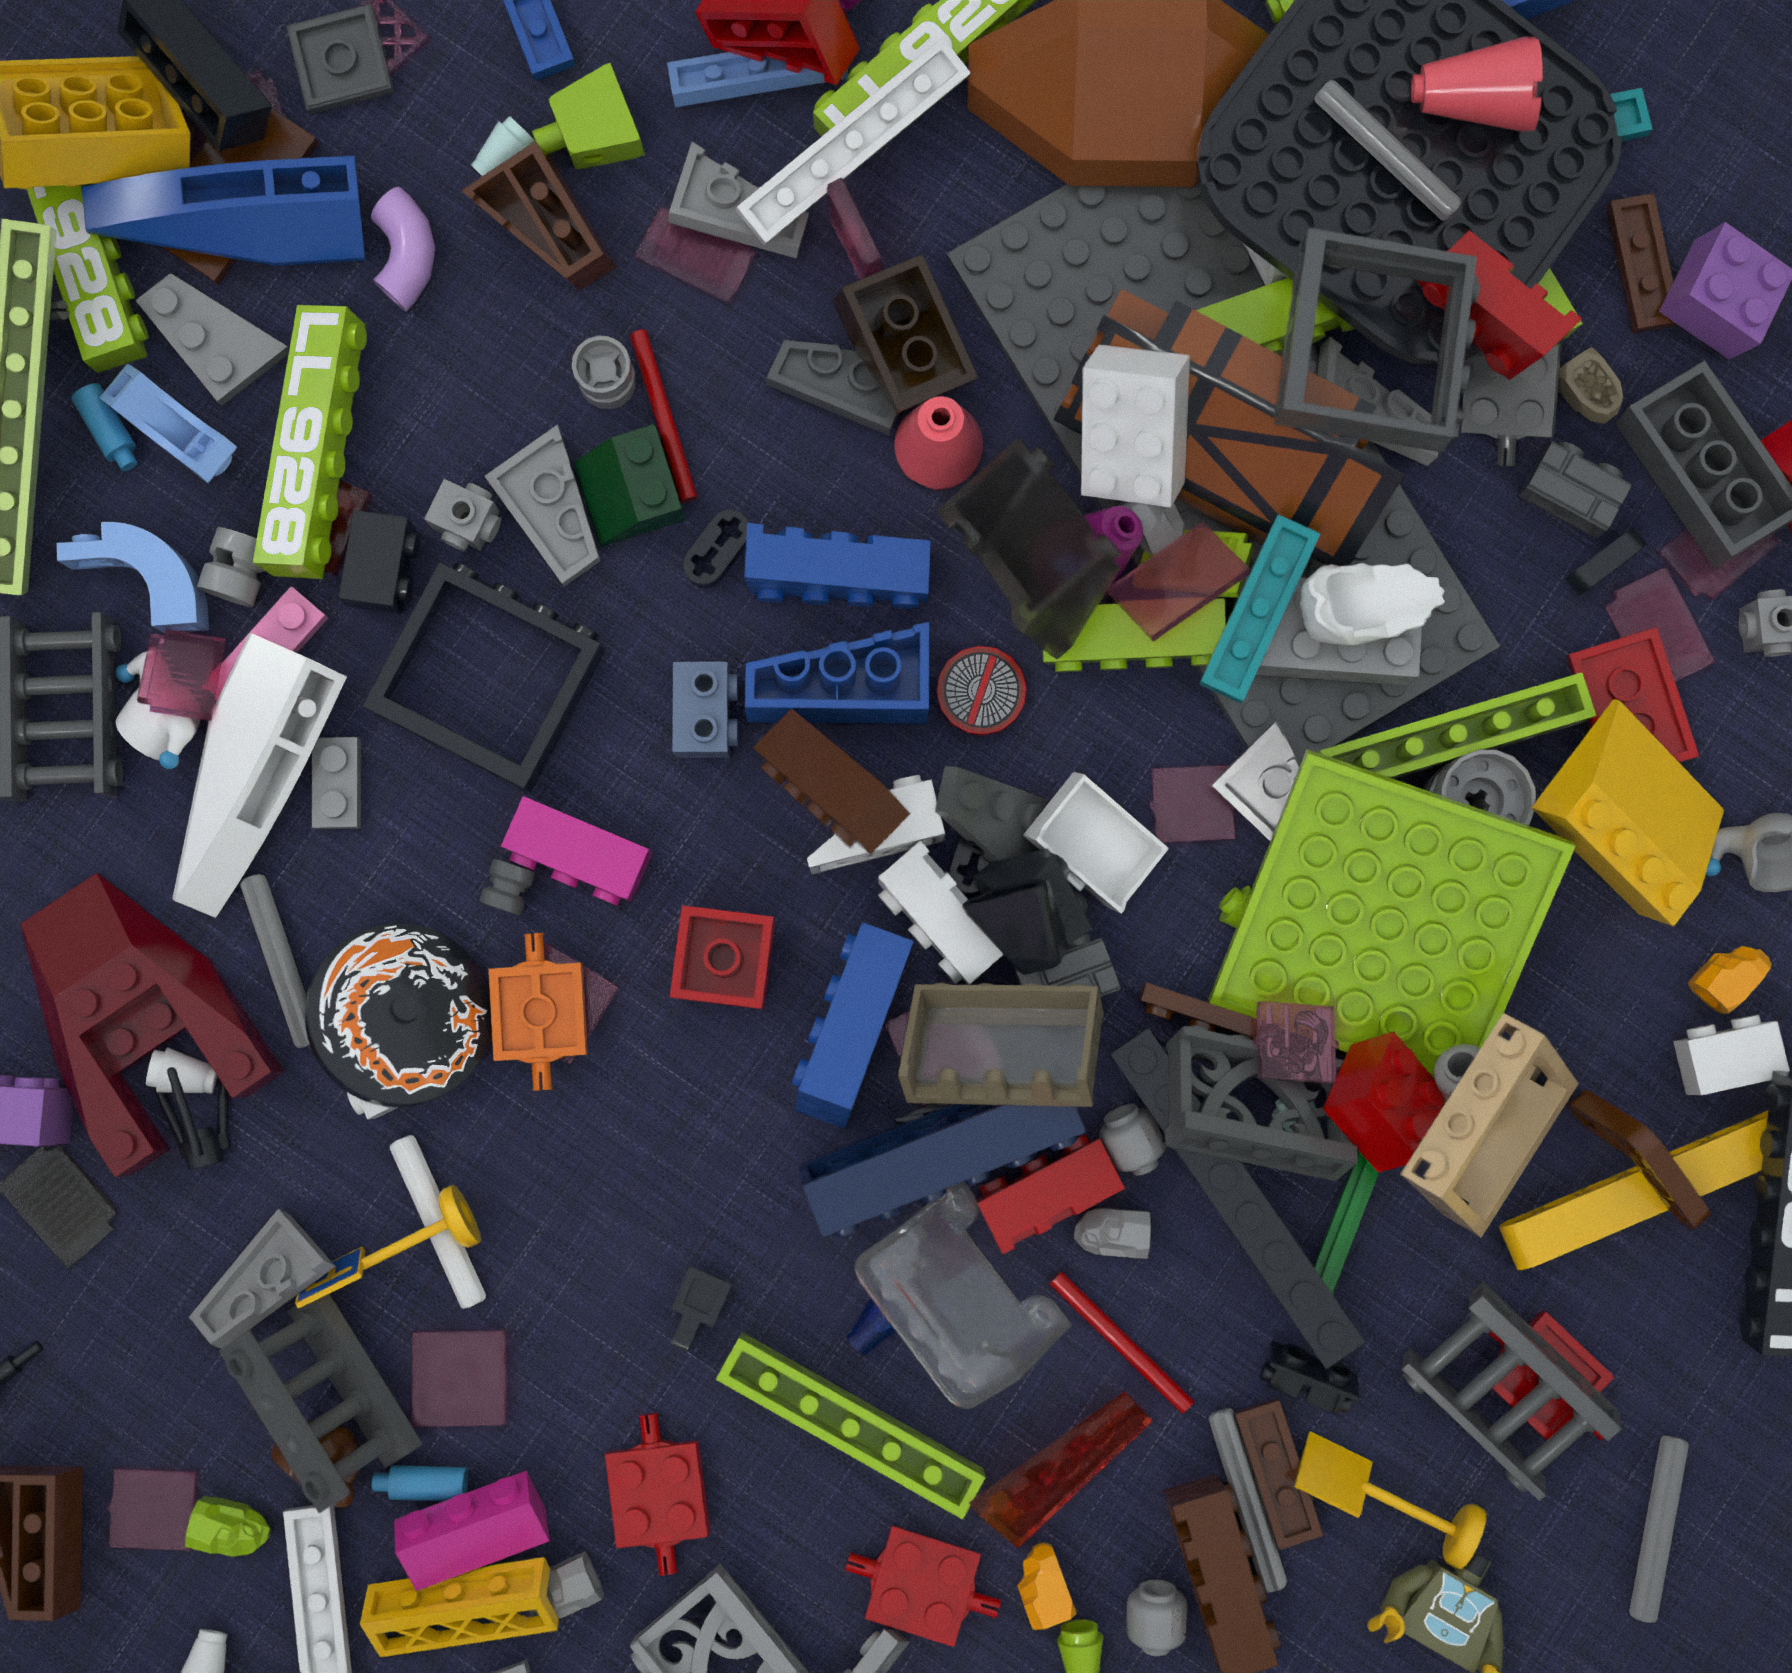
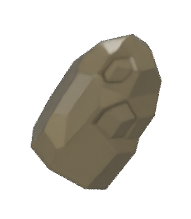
M1593 347L1585 350L1559 368L1558 392L1575 412H1580L1590 421L1602 424L1607 423L1618 414L1623 400L1621 382L1604 358Z

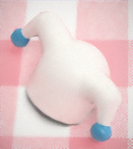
M150 650L139 654L129 664L125 663L116 668L115 676L118 681L128 683L134 680L136 674H139L140 685L126 702L115 722L122 737L132 747L148 757L159 760L162 767L173 769L179 763V753L197 732L201 721V712L197 699L192 692L182 684L173 681L165 658L158 651Z

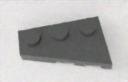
M784 340L766 377L767 386L888 436L899 415L892 408L857 351L840 349L838 345Z
M945 766L935 812L965 840L976 843L984 851L983 856L992 863L1036 851L1037 847L1025 838L1023 834L1043 811L1047 799L959 767Z

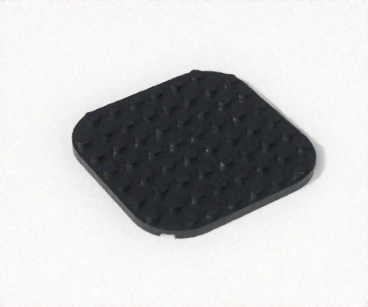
M1295 0L1206 120L1198 141L1196 169L1204 200L1219 223L1234 237L1292 281L1294 280L1298 246L1308 228L1441 251H1448L1470 230L1514 265L1510 273L1531 289L1543 278L1612 180L1620 159L1622 136L1617 134L1614 118L1617 109L1601 80L1586 65L1502 0ZM1525 36L1535 37L1540 41L1543 73L1542 81L1537 82L1536 98L1541 97V108L1534 131L1519 132L1422 113L1420 111V104L1412 103V76L1420 74L1423 64ZM1328 81H1336L1461 199L1459 208L1448 219L1444 221L1438 218L1315 102L1316 94ZM1326 264L1322 265L1318 294L1319 302L1387 353L1410 363L1438 366L1445 311L1427 300L1421 285L1416 280ZM1473 342L1469 348H1465L1464 360L1481 351Z

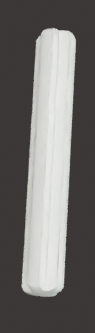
M410 1135L393 1142L390 1145V1151L424 1226L427 1227L443 1219L438 1204L440 1192L416 1138ZM449 1229L430 1237L460 1307L465 1309L482 1302L486 1294L465 1247L457 1243Z

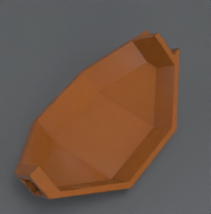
M1053 0L969 44L967 69L971 74L967 77V109L1069 186L1194 187L1199 183L1196 169V153L1205 122L1269 34L1221 0Z

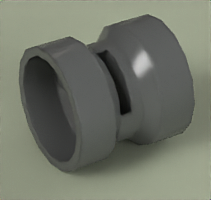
M493 859L488 871L491 876L490 882L493 883V886L482 888L478 902L521 916L526 903L523 897L519 896L520 892L525 893V890L532 886L536 873Z

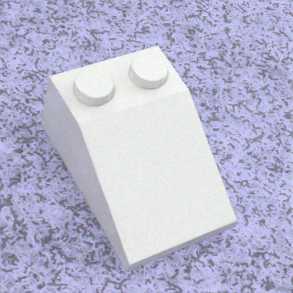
M914 775L894 781V787L890 792L910 812V815L871 855L857 843L849 848L836 835L832 836L807 858L811 873L816 874L908 851L919 841L925 846L943 842L945 831L941 816L935 812L937 800L932 780L921 782L920 775Z

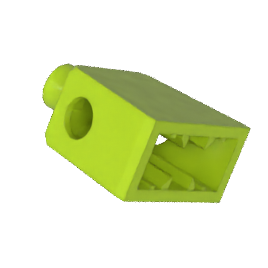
M611 63L601 66L553 94L548 100L556 122L532 131L536 142L548 154L567 147L575 169H584L639 158L645 155L640 136Z

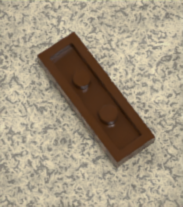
M1655 194L1610 201L1606 206L1633 334L1677 326L1678 324L1659 312L1673 284V278Z
M1142 983L1137 1001L1147 1004L1145 1013L1170 1021L1173 1013L1190 1018L1188 1026H1203L1211 1032H1216L1218 1027L1233 1032L1234 1035H1244L1252 1041L1266 1043V1038L1259 1041V1035L1264 1034V1031H1259L1265 1027V1021L1150 983ZM1271 1024V1025H1273V1026L1275 1027L1276 1032H1277L1278 1026H1277V1025H1274V1024Z
M1275 1398L1234 1411L1233 1413L1276 1547L1282 1550L1322 1537L1323 1533L1310 1494L1294 1487L1300 1461L1280 1400Z

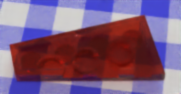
M1124 1391L974 1498L969 1504L983 1520L1018 1549L1153 1420Z

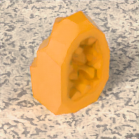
M1740 946L1728 954L1714 953L1687 984L1693 993L1711 1009L1720 1014H1729L1744 1002L1771 969L1772 964L1769 957L1761 949Z
M1043 1542L1033 1545L1028 1556L1023 1560L1024 1574L1017 1587L1032 1629L1042 1630L1068 1621L1077 1613L1052 1544Z

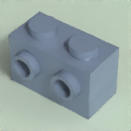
M673 662L672 752L676 758H730V746H738V719H730V701H738L739 680L738 674H730L728 662Z

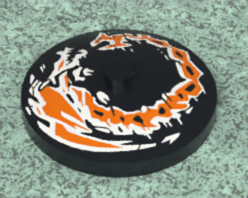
M388 923L376 925L361 930L342 941L330 952L315 973L305 1003V1027L308 1041L315 1058L324 1072L338 1086L363 1101L385 1107L402 1108L423 1105L435 1101L457 1088L470 1076L483 1058L492 1031L490 991L480 968L472 957L447 936L430 928L414 924Z

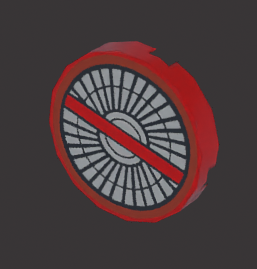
M975 646L961 650L947 661L939 675L936 696L941 713L951 726L967 734L985 737L1002 732L1016 721L1025 703L1026 683L1022 670L1011 656L997 648Z

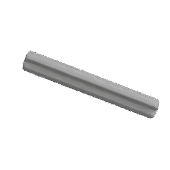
M1328 81L1319 90L1314 98L1315 102L1438 218L1445 221L1459 208L1461 199L1336 81Z
M256 874L241 880L240 886L294 1045L297 1048L308 1047L310 1044L305 1027V1003L307 996L271 890L264 875Z
M1231 1408L1217 1410L1209 1416V1423L1228 1484H1230L1237 1502L1239 1519L1251 1547L1256 1573L1261 1580L1264 1592L1281 1590L1285 1588L1287 1578L1233 1413L1234 1411Z
M1662 1436L1660 1440L1629 1610L1630 1616L1647 1623H1655L1658 1619L1689 1447L1687 1441L1673 1436Z

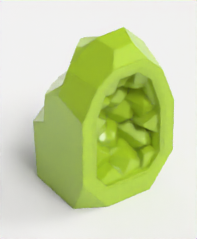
M204 1496L197 1501L191 1513L185 1535V1547L210 1554H223L232 1557L252 1554L269 1539L271 1529L263 1515L247 1504L224 1498Z

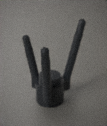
M174 1067L168 1068L167 1074L185 1133L166 1093L156 1092V1087H153V1090L178 1144L180 1157L185 1159L187 1170L224 1161L222 1149L231 1147L228 1136L229 1095L227 1089L219 1080L217 1134L213 1135L211 1126L195 1129L177 1070Z

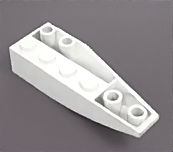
M249 633L210 714L172 898L174 901L215 918L217 917L254 859L285 805L347 678L346 676L303 655Z

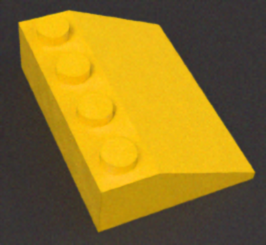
M138 56L0 61V177L4 188L31 189L40 186L59 185L76 187L81 184H97L126 177L190 168V131L180 106Z
M1616 699L1612 700L1531 807L1560 837L1573 841L1576 846L1574 851L1639 915L1673 927L1701 891L1724 809L1622 702Z

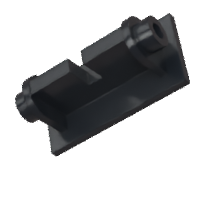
M1273 1340L1271 1341L1270 1363L1266 1361L1263 1364L1259 1379L1266 1381L1267 1387L1297 1398L1303 1384L1307 1385L1310 1388L1305 1397V1402L1337 1414L1339 1411L1347 1413L1351 1407L1352 1400L1358 1401V1375L1353 1373L1347 1366L1336 1362L1326 1369L1320 1359L1310 1356L1303 1348L1294 1344L1283 1345Z

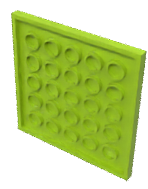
M1306 749L1208 998L1209 1003L1265 1021V1005L1271 1006V1024L1277 1025L1280 1030H1283V1007H1288V1032L1294 1034L1292 1028L1294 1015L1297 1012H1302V1008L1304 1012H1311L1312 1014L1313 1009L1328 1010L1329 1047L1347 1053L1352 1044L1394 1031L1434 1078L1435 1063L1444 1051L1460 1044H1470L1481 1048L1504 1013L1576 846L1573 841ZM1296 1024L1295 1035H1301L1311 1040L1312 1031L1305 1026Z

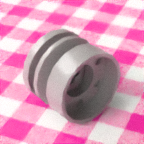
M1476 750L1440 767L1426 781L1424 790L1469 805V802L1465 799L1472 797L1474 799L1473 807L1525 825L1530 824L1534 814V810L1531 807L1536 802V788L1528 770L1515 757L1498 750Z

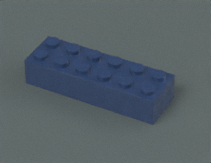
M1053 1063L1037 1069L1050 1072L1053 1082H1066ZM1034 1071L1009 1081H1032ZM951 1104L799 1164L801 1183L822 1237L833 1234L835 1238H839L855 1232L860 1228V1222L875 1216L878 1220L894 1217L903 1211V1205L920 1199L922 1203L934 1201L947 1193L946 1188L960 1182H964V1185L979 1183L990 1176V1170L1007 1164L1008 1168L1024 1165L1034 1158L1033 1153L1050 1147L1051 1150L1055 1151L1071 1146L1077 1141L1076 1136L1086 1131L1076 1106Z

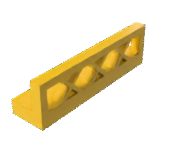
M545 1557L480 1567L416 1591L410 1578L369 1584L360 1626L378 1655L386 1657L557 1631L559 1618L547 1598L550 1567ZM537 1610L539 1616L526 1617L517 1614V1612ZM486 1618L494 1622L482 1624L472 1619ZM439 1624L450 1629L439 1631L427 1626ZM395 1631L407 1636L388 1639L385 1633Z

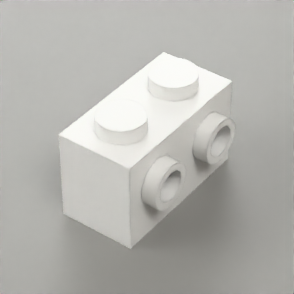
M1751 1015L1731 1020L1733 1028L1716 1032L1714 1024L1686 1030L1688 1038L1673 1041L1686 1095H1705L1772 1080L1773 1071H1790L1778 1021L1761 1022L1759 1015Z

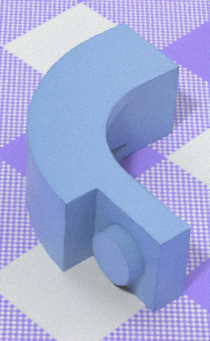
M128 363L99 397L207 483L214 476L223 473L231 463L232 454L237 449V446L197 418Z
M101 522L102 540H100L98 535L81 534L72 536V542L57 543V561L72 570L105 567H129L136 569L148 586L151 626L164 634L209 630L207 600L205 592L196 588L199 577L195 570L178 551L154 534L125 523Z

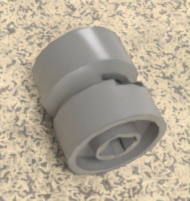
M609 336L588 338L577 347L572 357V370L582 395L586 400L600 409H615L629 401L636 389L637 378L625 347L619 341Z
M217 527L209 550L214 559L212 562L204 564L196 588L223 600L246 607H253L261 582L256 577L257 573L265 572V570L253 563L257 538L231 529Z

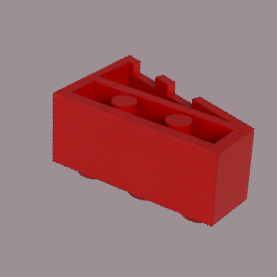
M702 0L695 10V14L713 48L762 62L767 56L786 62L787 70L798 74L803 68L825 74L824 82L834 85L839 83L860 49L838 0Z
M1470 230L1447 251L1477 257L1475 276H1478L1477 284H1481L1478 298L1474 304L1471 303L1469 319L1475 320V333L1472 342L1485 354V360L1490 368L1496 373L1504 375L1509 381L1548 353L1582 320L1572 310L1564 316L1546 302L1544 298L1548 295V291L1538 283L1530 289L1513 276L1510 272L1513 270L1514 265ZM1416 280L1421 285L1427 300L1445 311L1448 285Z
M1086 1134L1076 1137L1077 1141L1074 1144L1063 1148V1154L1049 1161L1045 1154L1040 1155L1020 1166L1023 1174L1009 1181H1006L1005 1176L1001 1175L979 1186L982 1194L974 1199L1002 1254L1014 1249L1013 1244L1035 1233L1040 1235L1052 1228L1051 1225L1073 1214L1077 1215L1125 1189L1100 1138L1095 1137L1089 1140Z

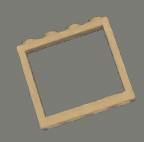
M1503 1013L1401 1173L1442 1215L1482 1238L1579 1084L1546 1036ZM1504 1030L1511 1037L1510 1041L1501 1037ZM1541 1071L1548 1078L1544 1086L1535 1083ZM1422 1160L1430 1164L1424 1175L1426 1179L1421 1178L1415 1173Z

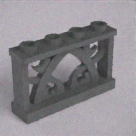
M1203 1026L1182 1027L1166 1044V1054L1168 1055L1169 1126L1165 1129L1166 1147L1333 1181L1339 1179L1358 1163L1357 1146L1352 1145V1142L1327 1115L1323 1107L1312 1109L1309 1105V1102L1317 1097L1319 1090L1311 1092L1304 1086V1084L1324 1088L1327 1100L1344 1060L1335 1059L1329 1054L1330 1082L1260 1077L1259 1044L1264 1046V1054L1266 1056V1043L1252 1041L1244 1035L1229 1036L1211 1032ZM1281 1049V1054H1288V1051ZM1308 1053L1305 1061H1302L1303 1065L1310 1064L1313 1054ZM1293 1055L1287 1056L1293 1064L1298 1065L1300 1063ZM1272 1057V1060L1278 1062L1281 1069L1284 1070V1059ZM1191 1060L1214 1065V1070H1209L1203 1065L1199 1067V1072L1203 1079L1213 1084V1087L1205 1085L1195 1077L1191 1070ZM1290 1063L1289 1065H1286L1289 1070H1291L1292 1064ZM1254 1077L1264 1082L1288 1108V1110L1277 1114L1267 1127L1256 1125L1254 1117L1248 1108L1236 1098L1228 1095L1239 1084ZM1192 1091L1204 1097L1198 1112L1192 1111ZM1234 1112L1238 1116L1239 1121L1226 1119V1115ZM1327 1118L1328 1140L1325 1139L1318 1122L1320 1119ZM1288 1121H1296L1295 1124H1292L1290 1127H1288L1291 1128L1294 1131V1133L1284 1131L1282 1129V1123Z

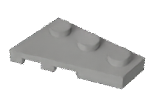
M692 142L669 210L668 223L797 259L807 226L809 212L805 211L767 244L763 245L735 210L738 205L760 187H756L741 178L739 170L725 162L723 165H720L705 156V149Z
M171 273L136 300L221 406L289 354L288 346Z
M1329 337L1320 346L1318 376L1377 406L1373 415L1426 424L1431 423L1432 415L1399 389L1390 392L1372 377L1375 371L1361 361L1356 366L1339 353L1343 346L1333 338ZM1372 441L1426 466L1438 457V452Z
M558 424L485 475L489 484L564 587L601 561Z
M1276 719L1212 784L1269 841H1271L1301 765L1279 721Z
M278 1209L189 1318L211 1345L223 1349L329 1272L335 1265L290 1214Z

